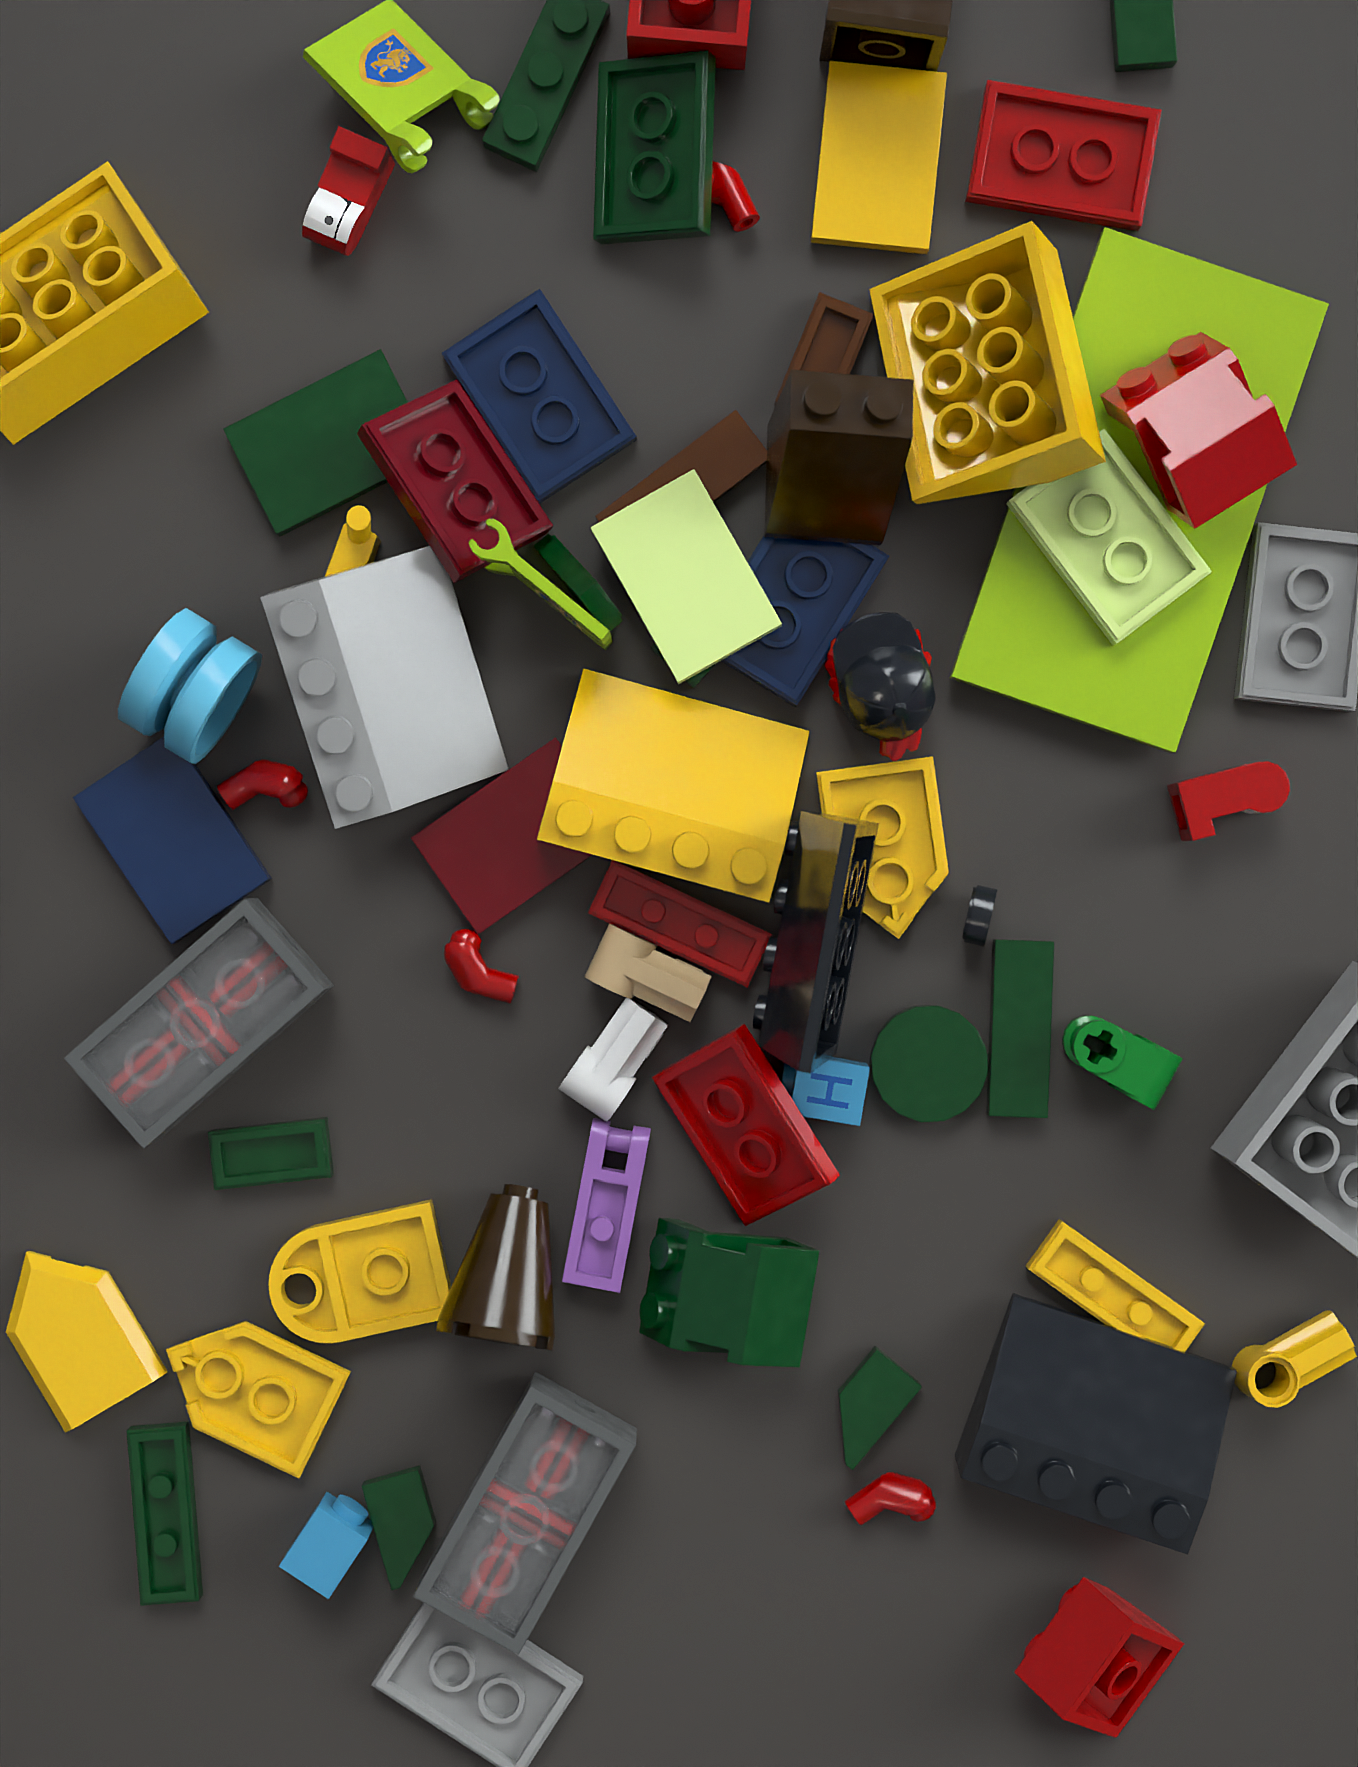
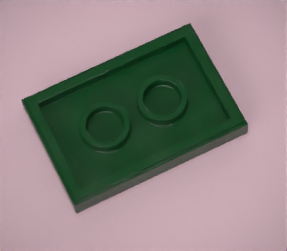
M708 50L599 62L593 239L598 243L615 244L710 236L716 57Z
M379 349L223 428L275 533L279 537L388 482L358 437L357 432L362 424L408 403L382 350Z

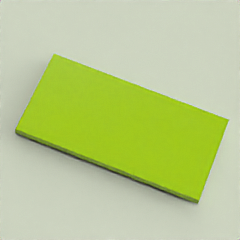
M1105 227L1101 232L1073 314L1099 432L1103 429L1107 431L1212 572L1120 642L1112 645L1010 508L1007 507L949 678L1171 754L1176 753L1267 484L1194 529L1167 510L1135 433L1108 415L1100 395L1117 385L1118 379L1126 372L1138 367H1145L1168 353L1169 347L1177 340L1202 332L1231 349L1239 360L1254 400L1266 394L1275 405L1283 429L1286 431L1329 303ZM1027 486L1014 488L1011 498H1013Z

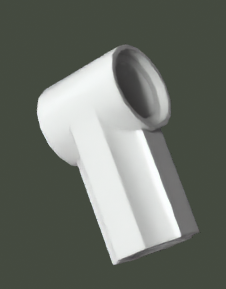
M625 998L592 1047L588 1045L558 1089L607 1122L637 1078L634 1077V1074L659 1042L668 1024L639 1003Z

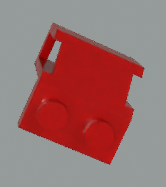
M1202 332L1177 340L1169 347L1168 353L1145 367H1138L1126 372L1118 379L1117 385L1100 395L1108 415L1135 433L1167 510L1194 529L1297 465L1275 405L1266 394L1254 400L1238 358L1229 347Z

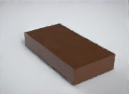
M819 292L774 405L776 406L791 370L850 374L874 314Z

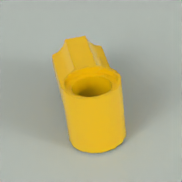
M1325 1310L1264 1345L1254 1344L1243 1348L1237 1353L1232 1362V1367L1237 1371L1234 1384L1241 1392L1266 1407L1278 1408L1291 1402L1300 1388L1356 1358L1355 1345L1346 1328L1339 1322L1335 1314L1330 1310ZM1273 1362L1276 1368L1273 1382L1266 1388L1257 1389L1255 1375L1258 1369L1263 1364Z

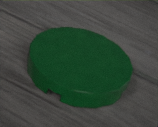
M938 1005L912 1006L893 1015L878 1033L870 1052L871 1078L880 1097L899 1115L919 1122L945 1121L966 1111L981 1094L988 1074L987 1049L978 1030L960 1013Z

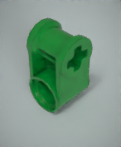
M1083 1015L1071 1020L1062 1036L1063 1050L1072 1062L1109 1082L1108 1085L1153 1110L1156 1109L1183 1058L1137 1033L1133 1035L1119 1026L1093 1015ZM1088 1034L1098 1037L1101 1042L1105 1043L1100 1053L1090 1051L1087 1046L1083 1045L1084 1039Z

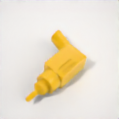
M354 506L348 511L346 516L347 523L342 527L325 576L374 562L381 540L375 533L371 532V516L367 508Z

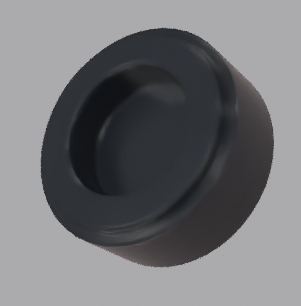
M981 885L973 887L962 939H965L964 942L985 946L997 889Z

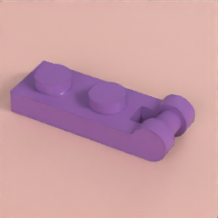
M593 1118L562 1282L620 1293L651 1128L634 1125L633 1131L610 1127L611 1121L609 1120L606 1122L603 1119ZM605 1150L628 1154L625 1170L603 1167Z

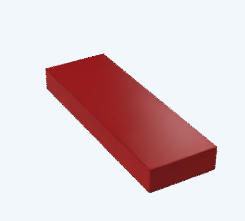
M612 860L588 911L589 914L745 987H748L767 947L768 940L772 936L771 933L614 860Z

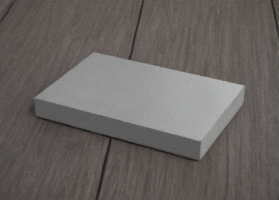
M1260 522L1254 524L1234 699L1344 712L1356 711L1358 693V533Z
M423 1602L375 1675L371 1685L496 1767H528L582 1685L583 1675L529 1640L525 1642L519 1655Z

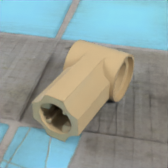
M609 923L584 977L629 999H633L634 996L691 1022L712 976L680 959L672 958L656 950L657 945Z

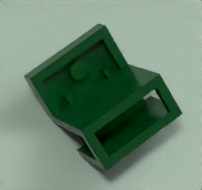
M659 1217L656 1235L651 1242L649 1250L651 1265L646 1294L640 1303L639 1314L641 1323L639 1333L669 1348L680 1351L728 1353L727 1362L738 1365L800 1368L820 1250L787 1237L709 1232L680 1219Z

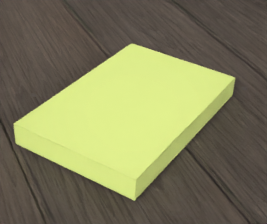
M1103 429L1099 433L1106 462L1049 483L1027 486L1006 504L1110 643L1115 645L1212 571L1107 431Z
M695 469L590 527L678 685L782 627V622Z

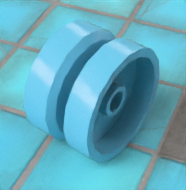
M185 608L176 613L162 627L145 650L123 691L118 707V719L147 736H151L164 728V747L189 763L196 764L219 742L240 711L257 678L262 663V654L234 637H230L216 645L217 627Z

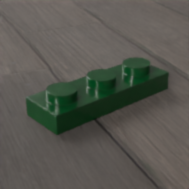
M546 0L482 139L484 148L535 172L538 171L610 15V4L602 0Z

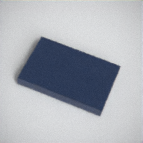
M541 289L533 292L441 353L539 504L637 441V436Z
M763 536L747 563L782 622V627L721 661L796 707L827 658L832 639L837 638L840 630L847 626L888 560L889 555L869 544Z
M164 736L72 797L171 944H176L272 879L196 764L189 763L164 747Z

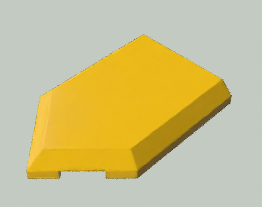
M933 756L816 772L821 813L879 823L863 913L899 939L913 921L912 919L949 873Z
M32 1251L26 1252L6 1334L65 1433L144 1388L168 1372L109 1271L86 1265L82 1267L51 1259V1256Z
M247 1321L166 1349L173 1372L177 1373L187 1402L185 1406L194 1429L298 1479L301 1477L351 1371Z

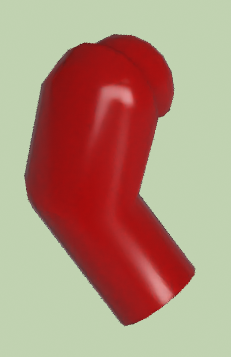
M713 161L711 203L723 207L734 231L740 232L751 228L759 221L760 216L739 173L733 167Z
M266 759L255 761L217 785L219 793L232 810L258 794L279 798L281 805L286 808L300 805L308 795V786L302 781L303 775L294 766Z
M469 929L455 931L451 935L450 942L444 947V960L459 986L467 992L511 1004L519 976L486 966L479 952L481 938L476 932Z
M895 1472L882 1474L845 1500L849 1511L861 1526L885 1509L910 1516L911 1520L916 1522L929 1519L936 1510V1500L933 1497L931 1488L920 1479Z

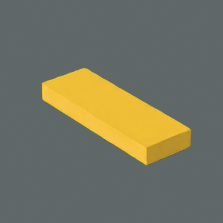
M1060 1219L1026 1264L1028 1270L1105 1325L1141 1338L1145 1337L1185 1352L1205 1325L1202 1320Z

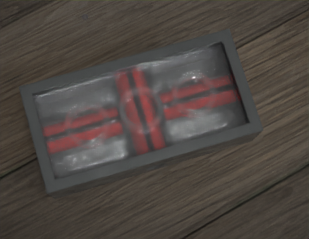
M247 898L241 901L64 1059L144 1149L164 1137L335 985L258 898Z
M534 1372L422 1572L413 1597L519 1655L634 1450L637 1428L541 1374Z

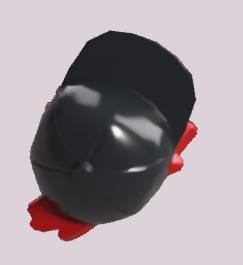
M878 612L864 615L848 624L844 629H841L837 638L832 639L830 650L827 653L828 660L824 665L831 676L828 685L834 692L832 695L833 699L842 706L853 727L863 734L879 740V753L882 756L889 757L892 761H897L902 758L906 749L910 752L917 750L921 740L922 726L929 719L935 705L936 695L930 669L932 657L928 651H923L921 632L918 629H914L912 623L896 612Z

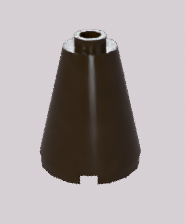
M504 1184L502 1194H490L438 1317L437 1332L453 1333L454 1323H457L455 1335L516 1346L526 1345L535 1347V1349L553 1350L555 1323L549 1204L537 1200L538 1189Z

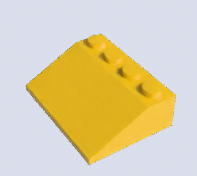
M108 161L0 234V431L13 445L209 313L186 275Z
M1033 221L869 289L887 377L914 380L913 439L905 463L913 502L922 504L1049 483L1106 462L1058 251Z
M583 668L537 840L770 902L786 843L810 731Z

